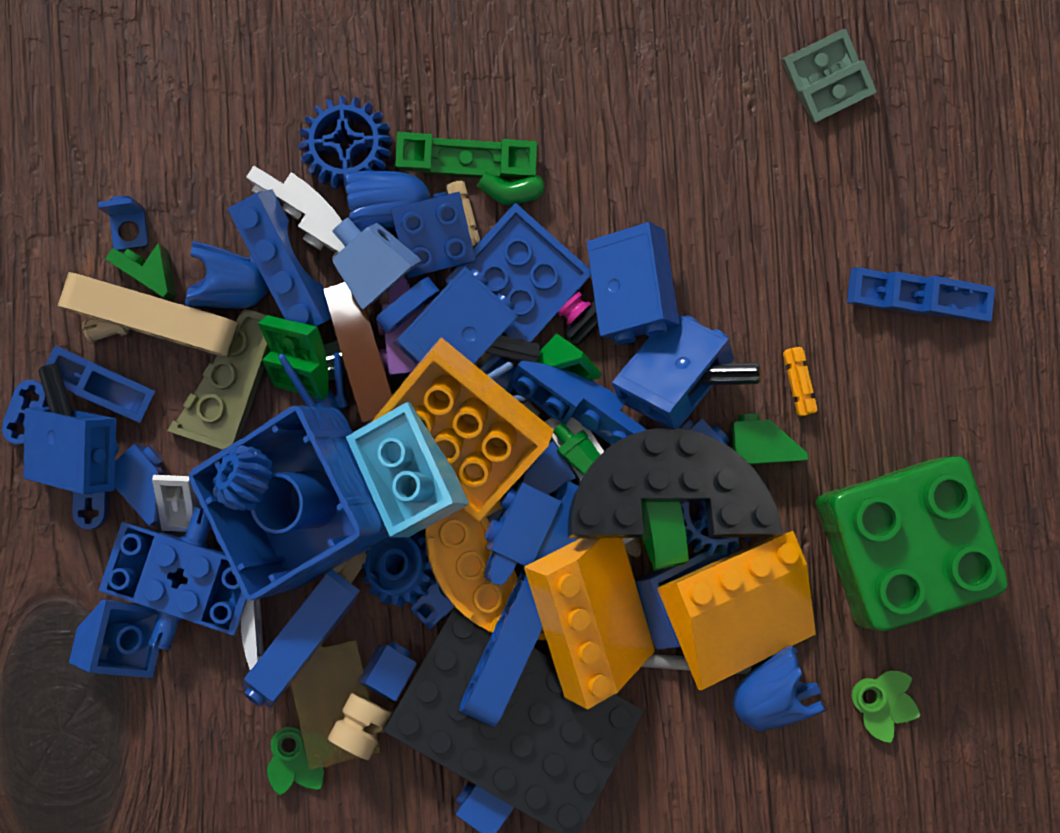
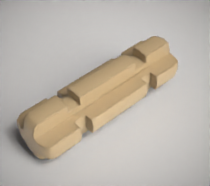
M463 181L452 182L447 185L448 194L460 192L472 246L475 248L481 240L478 230H475L477 226L470 200L466 198L468 193L465 183Z

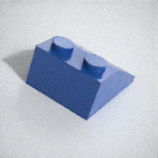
M729 543L727 555H720L717 545L713 556H708L707 551L703 549L699 553L689 555L687 564L655 570L635 580L651 638L656 649L680 647L657 587L738 552L733 550Z

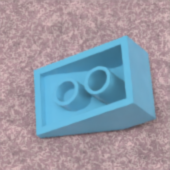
M410 402L404 403L346 436L390 537L408 538L469 505L455 471Z

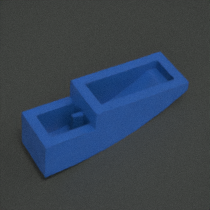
M57 345L54 346L46 365L56 364L60 368L66 390L139 423L155 393L154 390Z

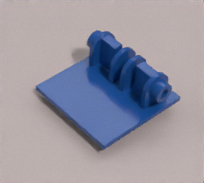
M441 192L434 194L431 199L391 209L398 240L421 260L407 273V278L476 260L460 192L451 194Z

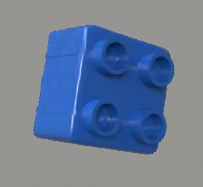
M292 406L249 435L210 457L189 473L191 486L206 513L217 541L226 555L231 571L236 577L243 596L247 600L261 599L266 596L301 588L327 573L330 569H334L389 537L346 439V436L352 434L353 431L345 416L336 408ZM241 445L251 446L260 450L262 454L267 455V458L272 461L270 472L273 473V477L268 483L269 489L263 494L262 502H257L253 510L246 509L244 512L225 507L213 495L215 487L213 479L217 475V467H220L222 463V457L228 455L233 447H240Z

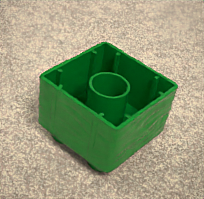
M961 456L927 460L868 481L824 493L815 500V505L823 524V531L826 533L833 560L845 591L844 594L850 613L858 627L878 630L880 632L894 630L996 597L1007 589V576L1002 564V558L999 554L983 501L978 492L972 469L968 461Z

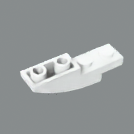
M256 166L252 167L246 177L254 185L251 191L257 193L273 189L277 199L283 204L282 208L285 213L296 220L303 216L298 227L305 234L303 237L304 241L318 250H321L323 246L335 252L332 258L345 248L343 243L332 232L342 222L341 218L310 185L292 172L283 184Z

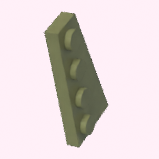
M243 309L236 320L237 326L227 357L217 356L213 364L209 363L202 374L204 378L194 394L190 393L183 404L184 410L177 421L173 420L167 430L168 432L222 450L240 440L264 370L262 359L270 352L258 325L266 315Z

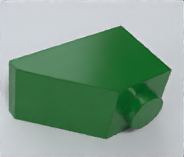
M759 414L738 415V421L729 424L731 449L742 456L750 465L808 460V452L770 419L760 420Z

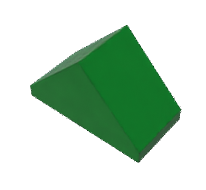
M557 333L540 350L536 363L564 369L589 380L601 378V371L581 350Z

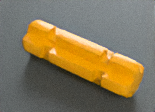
M802 347L787 349L783 352L785 365H789L790 368L787 370L792 395L797 398V402L794 403L797 415L806 416L817 412L815 398H811V394L814 392L808 367L803 364V361H806L804 350Z

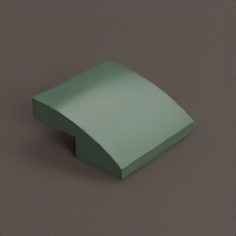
M841 29L780 59L798 98L813 123L877 93L865 61H859L847 29Z

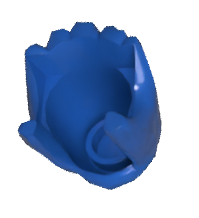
M368 170L346 175V183L348 184L346 185V193L348 195V207L351 210L349 214L350 220L361 232L367 227L378 223L392 235L396 234L391 209L431 199L429 190L423 181L407 173Z
M192 241L191 257L200 259L207 270L204 279L188 287L185 297L186 306L191 308L244 309L257 305L268 295L269 288L251 254L249 258L243 257L222 248Z
M792 645L784 648L748 673L734 690L733 708L736 715L744 724H747L748 727L756 731L764 732L767 729L788 726L826 711L821 701L807 707L800 703V700L817 695L822 690L818 683H803L799 681L802 670L798 667L799 660L796 656L798 651Z

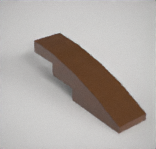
M344 282L325 288L324 293L363 425L366 426L375 418L393 394L367 308L362 309Z

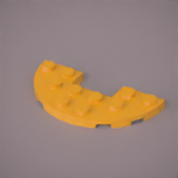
M501 498L480 521L462 508L425 528L427 556L434 577L444 595L466 618L492 633L518 579L515 570L509 575L507 583L500 584L499 586L497 584L494 585L492 582L489 583L483 577L486 562L491 554V551L485 549L488 541L484 539V536L490 524L487 516L503 508L500 506ZM543 628L539 634V640H546Z

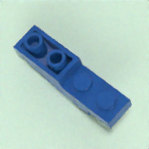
M521 361L508 383L519 395L540 407L551 418L566 425L573 417L583 427L594 432L611 446L629 435L647 430L621 411L626 403L624 399L605 387L573 372L546 364Z

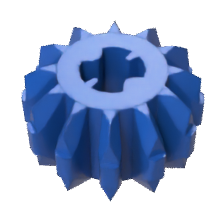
M241 445L240 447H233L228 455L222 457V463L220 467H217L218 472L213 479V484H215L213 495L217 497L218 502L223 503L225 507L230 509H238L243 512L246 509L253 510L257 502H262L263 494L269 489L268 483L273 477V473L270 472L272 461L267 458V455L262 454L260 450L251 446Z

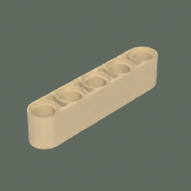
M68 272L57 306L75 314L222 357H227L237 326V322L215 314Z

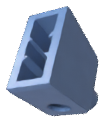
M348 217L332 231L345 246L332 259L333 263L362 309L376 302L421 262L417 255L378 223L367 227L361 232Z

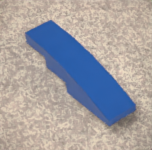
M856 267L850 269L847 303L911 314L992 322L995 287L939 276L923 277L897 271L886 273Z

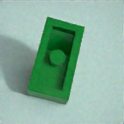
M157 244L146 261L128 248L124 253L112 248L105 258L165 299L173 302L176 298L168 251L162 245Z

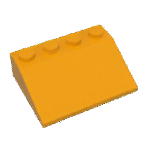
M442 337L371 421L373 422L404 403L410 402L457 475L469 502V505L463 509L478 521L489 512L549 446L554 432L550 426Z
M794 531L783 533L778 537L764 539L657 587L698 690L710 687L777 654L784 648L793 646L816 634L808 566Z
M580 538L524 566V570L564 697L588 710L618 693L655 652V648L623 539Z

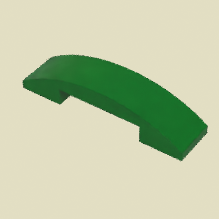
M397 132L395 168L469 178H481L486 171L501 179L536 176L537 141L502 139V142L432 138V134Z

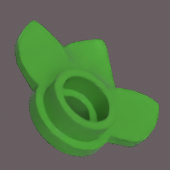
M897 670L886 671L877 679H862L853 687L851 694L852 702L863 713L864 727L875 738L891 743L894 737V723L909 722L920 717L916 703L905 693L911 684V676ZM867 690H873L875 696L871 702L864 701L863 695Z

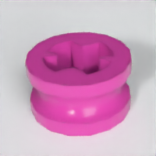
M580 292L576 293L557 312L560 317L565 316L567 318L566 324L568 326L591 305L589 301L584 302L582 300Z

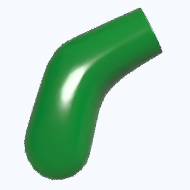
M487 171L476 185L492 199L503 205L537 200L543 195L545 190L544 181L539 175L508 181L496 177Z

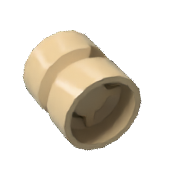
M351 692L342 709L345 715L344 719L336 721L327 739L342 749L360 758L369 760L378 744L375 737L376 734L384 731L393 714Z

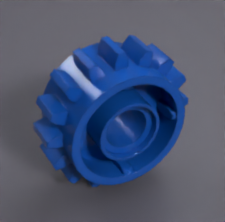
M417 532L408 538L389 536L373 545L370 550L365 551L367 557L365 563L362 564V568L365 569L366 577L363 578V581L372 586L369 592L371 595L380 596L379 601L389 605L392 603L399 607H403L405 601L414 605L417 603V597L421 595L427 596V589L431 584H436L437 581L434 579L427 556L425 537H421L422 533ZM404 560V568L397 574L398 564Z

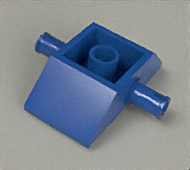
M194 506V512L186 535L181 537L122 522L98 590L155 609L159 615L148 644L154 647L159 645L158 648L164 650H171L179 621L184 619L235 636L247 602L235 575L231 571V566L224 551L209 547V544L206 543L211 524L204 509ZM180 572H183V576L188 578L186 584L180 583Z

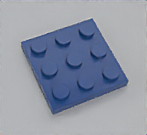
M515 203L475 246L473 250L476 260L458 265L446 278L445 282L449 284L464 267L469 271L475 269L480 272L488 281L487 288L496 296L499 293L504 295L514 305L512 311L517 317L503 333L508 337L533 342L553 320L564 304L589 280L591 270Z

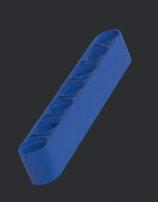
M568 480L564 482L556 495V499L562 502L535 561L580 539L568 538L569 510L573 495L578 488V485ZM524 566L463 695L459 708L460 712L492 727L497 725L543 628Z

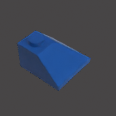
M102 599L77 627L69 663L89 673L153 678L160 648H158L159 645L154 647L149 645L148 642L151 639L159 613L155 609L140 604Z

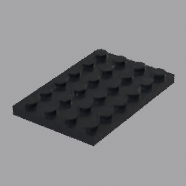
M454 607L383 732L556 832L580 833L644 711L615 694L588 710L566 699L553 659L533 648L497 725L492 727L460 712L461 700L492 632L473 623Z

